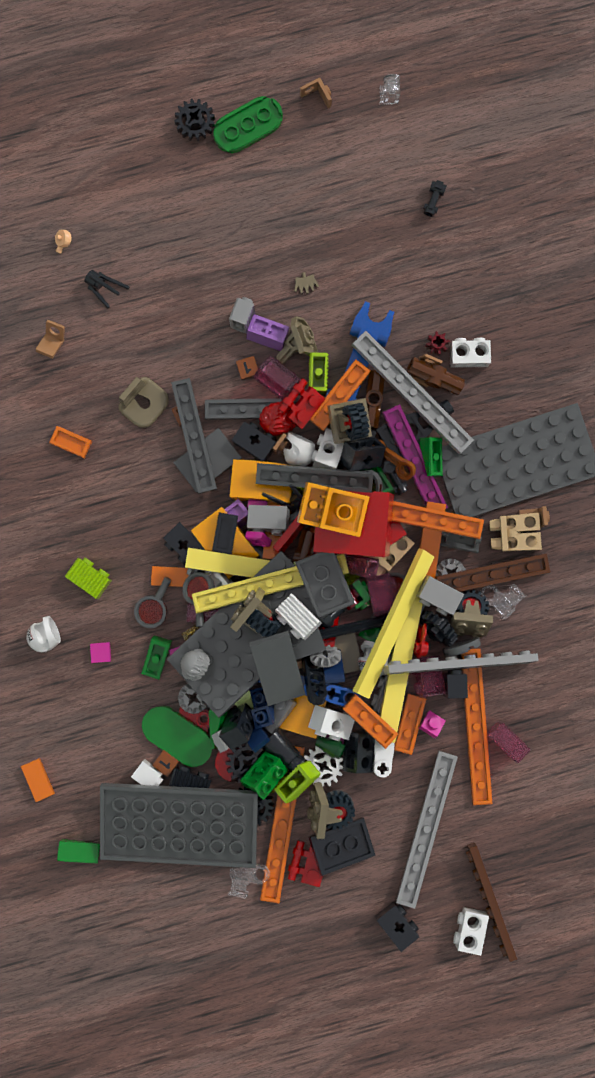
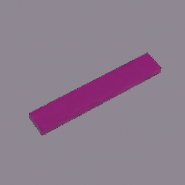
M400 404L382 412L402 458L411 461L416 467V473L412 479L425 507L426 501L446 504L434 476H427L422 451Z

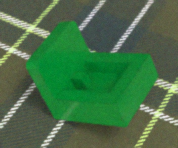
M358 579L351 585L358 592L362 601L355 605L354 609L359 608L363 610L370 605L369 600L372 598L368 594V591H370L369 587L364 581L360 582Z

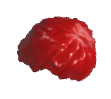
M282 402L270 403V405L262 409L259 424L265 432L272 436L286 434L295 428V424L286 417L290 409L288 408L285 413L278 409Z

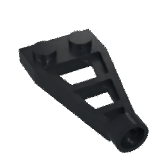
M447 399L439 404L449 415L454 413V409ZM413 412L405 416L408 423L415 424L418 429V434L415 438L420 445V438H426L434 429L431 426L423 429L418 421V418L421 416L417 412ZM387 423L376 429L386 447L402 457Z

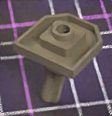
M297 316L292 318V334L285 340V347L276 356L277 360L282 364L286 363L294 352L309 356L311 352L319 353L314 340V334L305 319Z

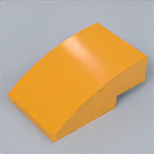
M233 459L230 486L231 499L274 502L262 496L264 492L291 504L292 489L289 486L256 484L257 463L286 464Z
M306 482L297 522L360 537L369 496Z
M222 507L191 530L205 550L212 551L218 514L219 512L227 513ZM237 525L232 554L258 558L260 555L245 538L244 533ZM225 574L228 579L234 576L232 574Z
M306 695L294 698L293 700L297 705L279 728L316 739L315 730L308 728L315 705L308 701ZM325 701L322 705H318V706H321V707H324V708H325V705H326V702H327V701Z

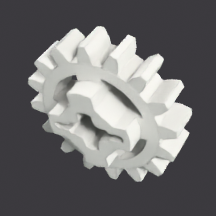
M316 746L315 751L309 749L310 755H304V758L307 761H311L320 772V776L313 784L320 782L324 786V783L327 782L328 786H331V780L337 783L336 776L343 775L339 771V769H343V765L339 763L343 761V757L339 760L335 758L336 767H334L330 763L331 757ZM318 753H324L322 757H314ZM324 761H326V765L329 768H323V770H320V765L318 763H323ZM327 773L332 774L331 776H329V777H327V778H322V776H323L324 774H327Z

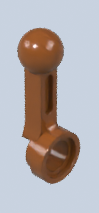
M386 447L384 458L396 465L398 477L402 480H409L414 477L416 473L415 465ZM404 465L410 468V474L405 472Z

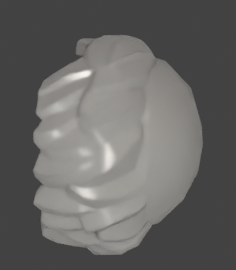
M202 649L191 650L182 657L180 664L182 675L185 679L197 681L207 672L210 659Z

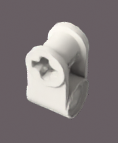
M376 740L374 741L373 771L379 777H387L391 773L394 743H391L385 749ZM381 763H384V766L387 767V771H383V774L377 770Z

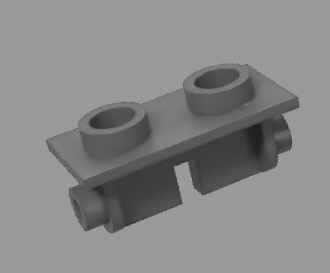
M442 532L441 546L479 553V544L481 543L482 536L480 539Z

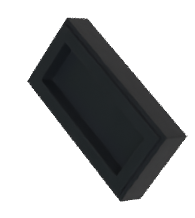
M219 512L212 551L232 554L238 515Z

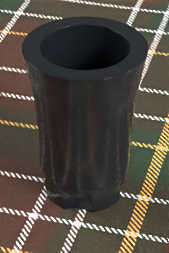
M281 729L277 730L269 738L270 741L262 747L267 753L280 758L290 772L297 765L305 761L300 755L301 753L293 746Z

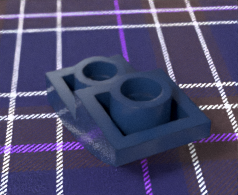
M341 655L339 663L331 667H323L326 684L345 682Z
M263 688L250 690L254 706L251 713L255 729L273 725L275 720L274 705H267Z
M254 726L250 740L247 742L255 753L270 741L264 731V727L255 729Z

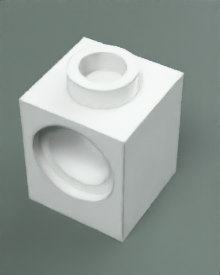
M144 759L131 778L141 785L159 786L163 781L161 778L163 773Z

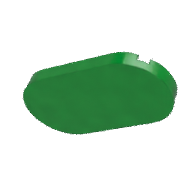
M260 96L221 117L216 122L213 131L216 145L224 152L237 153L274 133L280 127L283 120L280 104L273 98Z
M157 706L151 708L143 717L142 730L145 737L182 764L197 767L206 763L213 752L210 746V735L171 707Z

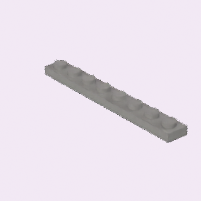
M367 331L351 345L458 454H461L474 441Z
M520 651L519 655L505 652L500 653L501 656L494 657V653L483 654L482 658H476L475 655L464 656V659L457 660V656L446 657V661H439L438 658H429L427 662L413 659L408 660L407 664H401V661H391L383 670L384 675L530 664L539 660L538 653L531 654L530 651Z
M438 750L397 894L396 903L414 909L416 907L458 758L456 755Z

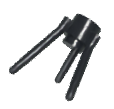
M89 271L84 281L89 285L88 289L97 296L106 308H109L110 305L96 288L100 289L103 286L116 295H120V293L106 284L105 280L125 289L130 288L128 285L105 276L101 272Z
M290 484L289 487L294 492L290 498L291 504L264 492L262 496L282 506H287L292 512L296 510L299 512L303 494Z

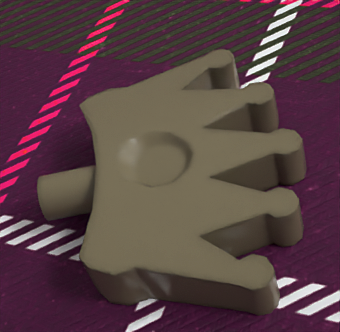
M303 272L302 278H295L294 292H297L299 287L302 294L304 287L306 294H308L309 287L312 289V292L314 291V285L317 288L319 287L313 274L306 277L305 272Z

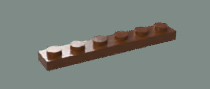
M544 553L435 576V579L460 592L550 573L547 554Z
M473 842L467 845L469 851H466L469 862L474 864L475 869L472 872L476 882L480 881L482 886L479 889L483 900H487L489 906L486 907L489 919L493 918L495 926H492L496 938L500 937L502 943L499 945L503 957L506 956L510 962L517 960L479 850Z

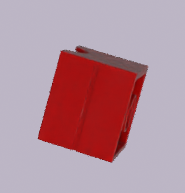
M347 491L369 496L360 537L315 527L313 552L387 557L390 555L392 529L390 523H392L394 494L376 491L372 493Z

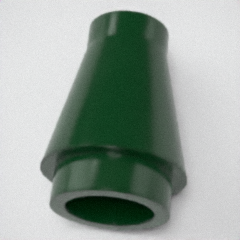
M322 736L318 737L315 744L316 747L320 748L332 759L336 758L338 760L341 758L346 746L342 744V741Z

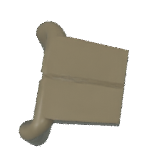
M136 377L119 397V411L134 425L146 428L151 426L167 408L169 397L166 391L150 378L142 377L139 379ZM137 394L150 400L148 408L143 409L134 399Z

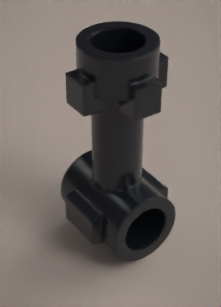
M439 180L432 181L429 192H432L429 204H425L423 208L425 215L434 217L437 214L438 208L435 206L439 195L443 196L447 187L444 182Z
M388 460L385 461L382 471L390 476L395 485L394 492H397L398 495L408 490L406 486L408 485L406 482H401L395 472L396 465Z

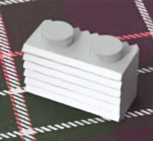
M292 593L275 609V612L278 614L276 618L284 626L287 623L292 628L290 632L298 640L300 638L306 640L322 624Z

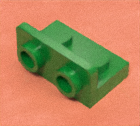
M264 751L240 782L243 786L256 792L264 800L287 773L288 769L280 758Z

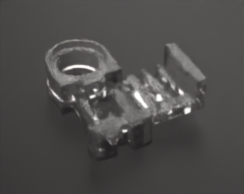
M512 584L509 587L510 590L507 593L504 592L502 597H500L502 593L494 585L484 586L480 590L482 597L486 588L494 590L493 598H486L485 601H488V606L492 605L503 616L502 620L507 619L515 611V607L511 608L513 605L516 606L526 597L515 584Z
M257 863L256 868L235 867L234 870V867H231L229 876L230 878H235L232 879L231 891L228 892V895L247 898V885H250V883H265L270 878V870L267 866ZM257 869H262L265 872L264 880H259L256 877Z

